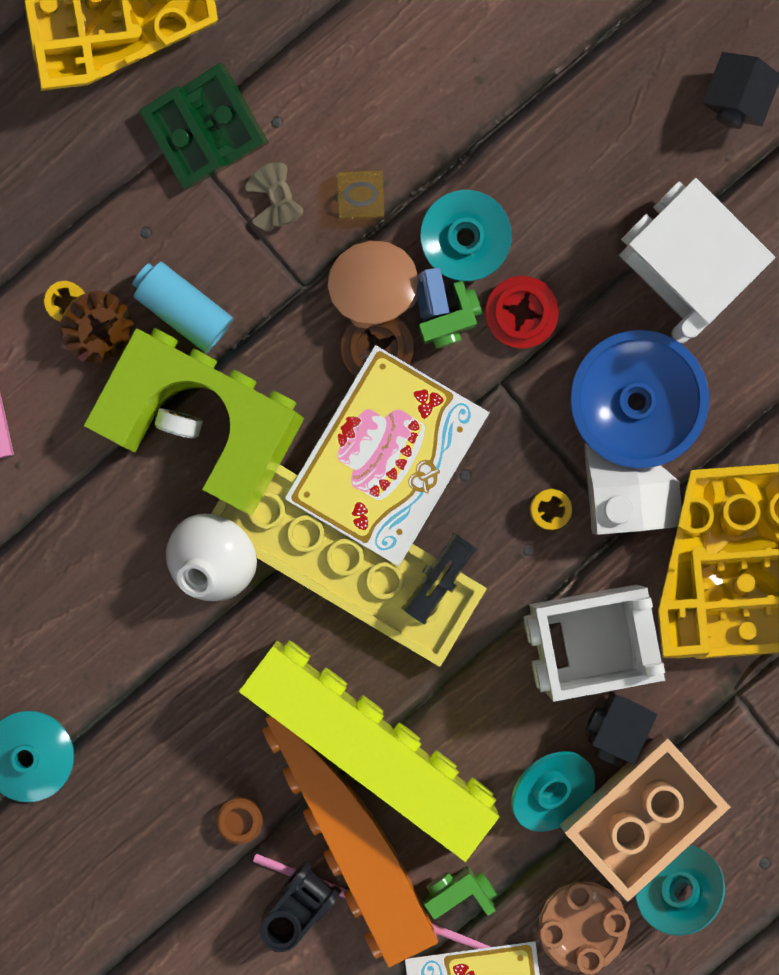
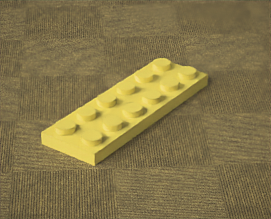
M279 465L253 515L245 513L221 499L218 501L211 514L224 517L237 524L250 538L258 559L439 667L442 665L487 589L460 573L454 581L457 585L452 593L447 591L424 625L402 610L401 607L406 604L425 576L422 573L425 566L429 565L431 567L437 559L436 557L412 544L400 566H397L285 499L298 475ZM446 565L438 579L432 585V587L426 594L427 597L431 595V593L433 592L441 578L447 572V570L450 567L449 565Z

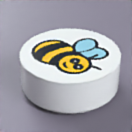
M163 408L158 409L155 420L156 428L187 438L199 437L203 423L201 419Z

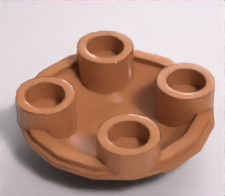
M367 241L353 245L339 255L330 269L328 290L332 303L343 316L349 318L353 325L358 328H369L372 325L392 321L408 308H411L418 298L417 287L419 278L414 262L403 249L389 242Z
M576 881L558 888L546 900L539 915L538 935L544 951L557 965L572 972L593 975L610 964L620 954L627 939L630 920L625 913L622 902L610 889L594 882Z

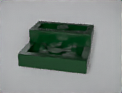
M222 63L216 64L183 87L175 86L139 110L183 189H189L269 143L227 67Z

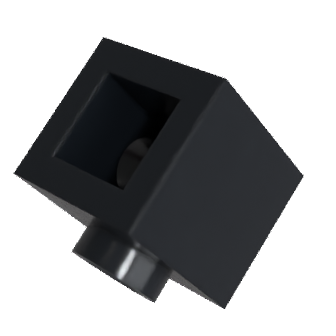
M722 52L702 103L717 113L716 120L726 126L741 129L743 124L762 127L779 85V73L759 57Z
M610 691L603 708L599 706L594 708L585 731L591 733L588 741L597 747L595 756L620 767L623 760L635 765L658 714L645 706Z

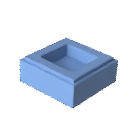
M440 267L424 270L419 273L417 303L420 318L423 321H428L450 313Z

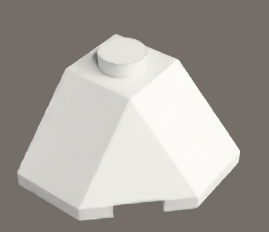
M586 443L584 444L592 534L646 531L678 526L682 508L679 480L661 465L636 469L613 464L596 454Z

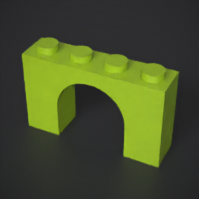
M136 328L84 426L120 446L136 452L158 409L168 398L180 391L191 388H203L216 392L228 410L230 434L227 444L202 490L245 513L253 515L304 420L301 415L293 411L297 403L274 390L271 391L269 397L253 390L257 382L232 369L229 376L215 370L214 367L218 361L194 348L190 355L175 349L178 340L156 328L153 329L150 335Z

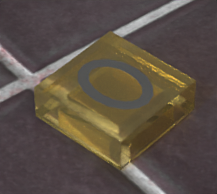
M383 170L337 172L339 220L384 218Z

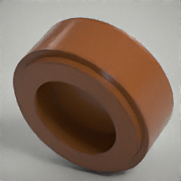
M231 798L222 805L218 812L217 828L220 835L230 843H248L255 839L261 830L263 823L262 811L258 804L250 798Z

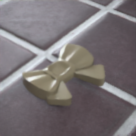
M273 162L263 165L251 175L245 186L246 191L263 192L269 196L272 205L252 220L255 226L265 231H272L274 226L292 224L303 215V208L292 200V194L286 183L287 165L285 163Z

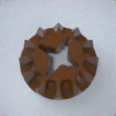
M92 291L80 295L68 305L61 319L60 334L63 344L73 356L82 362L102 364L104 360L111 357H119V351L130 341V330L134 323L130 318L128 307L118 297L104 291ZM88 315H91L101 323L108 320V323L103 327L106 333L105 337L107 338L105 341L102 338L99 339L96 335L88 337V334L93 330L90 325L91 321L87 317Z
M398 317L392 321L372 325L369 328H358L351 322L346 328L341 342V353L347 369L355 377H357L368 358L367 356L363 360L360 359L370 347L369 337L365 333L367 331L379 341L385 338L388 340L394 336L395 340L390 342L385 351L410 365L414 353L413 337L409 328Z

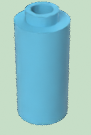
M162 261L155 267L150 263L146 264L132 283L137 288L134 294V298L205 354L211 351L219 342L234 320L230 314Z

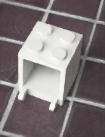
M697 178L687 187L680 181L676 183L653 207L659 215L652 220L646 214L621 239L627 247L619 254L682 318L673 328L671 334L672 338L679 343H684L690 338L696 337L776 258Z
M635 584L529 604L531 615L523 616L528 643H531L532 646L537 645L540 659L532 661L536 687L540 688V692L546 691V694L553 702L665 681L664 663L661 662L651 609L653 605L647 587ZM559 622L568 666L561 668L556 666L549 624Z

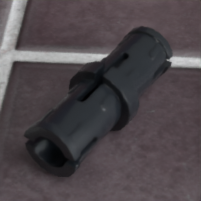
M453 533L452 538L432 566H425L422 571L425 576L401 609L425 625L427 619L447 591L451 593L457 586L454 581L473 553H476L478 549L456 533ZM452 561V564L447 570V572L441 578V580L439 581L431 595L427 597L426 594L428 593L432 585L435 583V581L438 579L441 572L444 570L448 562Z

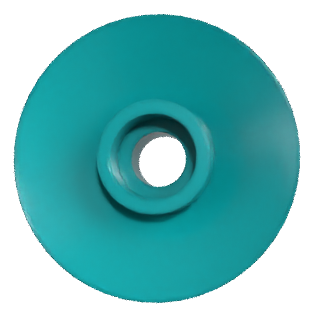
M458 190L439 198L427 211L421 226V246L430 265L433 268L440 267L443 276L456 281H476L494 273L505 261L512 242L511 224L502 206L492 197L479 191ZM462 230H468L473 234L474 242L469 246H463L457 241V234Z
M21 711L3 718L0 721V793L20 802L40 801L55 794L68 780L74 764V748L66 729L53 717L38 711ZM27 750L32 753L34 761L31 766L26 767L19 763L18 754L20 751Z
M568 751L552 753L534 762L523 772L513 789L511 808L515 818L522 826L532 831L544 832L560 828V824L593 795L595 773L592 766L583 756Z
M689 845L636 894L638 908L644 919L662 933L673 936L694 934L708 926L719 913L725 896L724 876L718 863L711 855L701 848ZM687 886L691 887L692 893L690 897L685 901H680L679 893L681 889Z

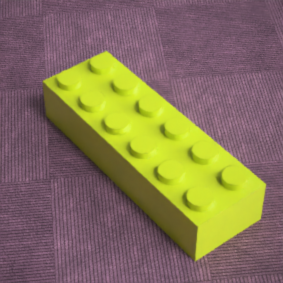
M288 640L284 646L279 641H276L239 692L466 862L500 817L494 804L496 802V799L493 797L494 794L474 778H471L468 783L457 776L459 773L456 770L457 766L437 750L431 756L420 748V738L403 724L398 723L393 728L382 720L384 717L382 713L384 711L370 699L362 695L357 701L346 693L347 683L337 674L326 667L320 673L307 662L311 656L297 644Z

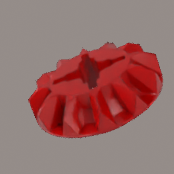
M514 276L502 281L494 288L486 304V322L496 339L511 348H532L541 344L552 334L558 321L559 309L554 293L545 283L530 276ZM525 294H528V310L534 312V315L540 316L541 320L537 318L533 320L526 319L523 325L520 326L519 331H515V315L509 313V310L502 308L503 306L508 308L510 306L517 307L520 301L524 299Z

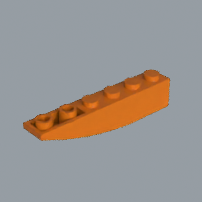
M267 714L265 719L269 726L262 729L264 736L273 753L281 750L289 766L283 769L287 783L294 795L302 792L309 806L303 813L311 831L315 836L322 833L330 848L323 852L325 859L335 877L340 874L343 875L350 889L344 892L345 899L355 918L363 915L370 929L364 936L375 959L383 956L390 968L438 944V936L396 850L372 812L345 777L324 755Z

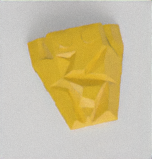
M24 0L32 53L36 62L41 91L89 85L154 52L208 28L218 21L215 0Z
M779 464L690 471L664 589L658 608L662 658L695 657L696 659L779 653Z

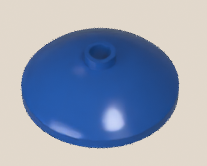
M632 330L603 340L585 356L572 382L570 405L572 417L580 436L596 454L619 466L636 469L651 468L676 459L696 441L707 419L709 389L699 362L685 346L675 339L658 332ZM638 394L643 398L644 405L641 410H633L629 407L628 398L630 395Z

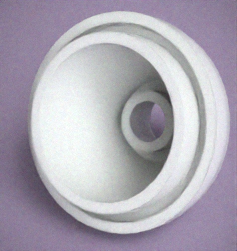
M198 514L183 520L171 534L166 549L167 566L175 583L186 594L200 600L224 601L233 598L248 586L256 571V552L248 535L231 520L214 514Z

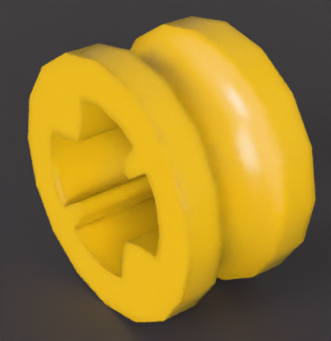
M56 282L45 293V309L51 317L61 322L63 310L54 305L56 296L62 298L63 296L60 292L64 290H69L70 296L73 298L85 294L83 289L73 282Z
M543 490L536 494L531 501V518L536 525L543 529H559L566 525L571 518V501L560 490ZM553 496L561 501L557 506L563 507V514L561 518L552 517L550 523L540 517L544 512H538V507L541 501L549 502Z

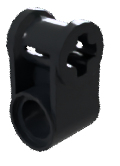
M304 861L293 872L280 893L269 904L262 915L261 939L266 947L274 952H286L294 948L314 923L319 921L328 912L341 893L339 887L336 885L330 887L311 871L312 865L307 861ZM285 917L293 923L294 928L289 934L277 935L270 930L269 923L274 918Z

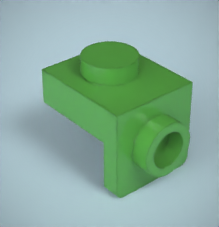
M463 281L453 284L452 289L459 311L419 324L418 329L424 345L434 342L436 349L462 341L461 332L476 327L477 321L475 316L481 315L482 311L474 288L466 290Z
M469 866L453 876L449 872L440 875L426 886L429 893L423 896L424 905L434 920L472 894L488 916L496 911L491 900L497 895L496 891L483 872L475 876Z

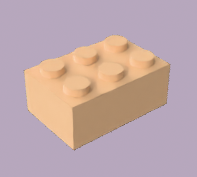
M659 733L641 750L635 765L629 762L625 764L566 818L560 826L572 842L628 902L731 807L673 743L662 733Z

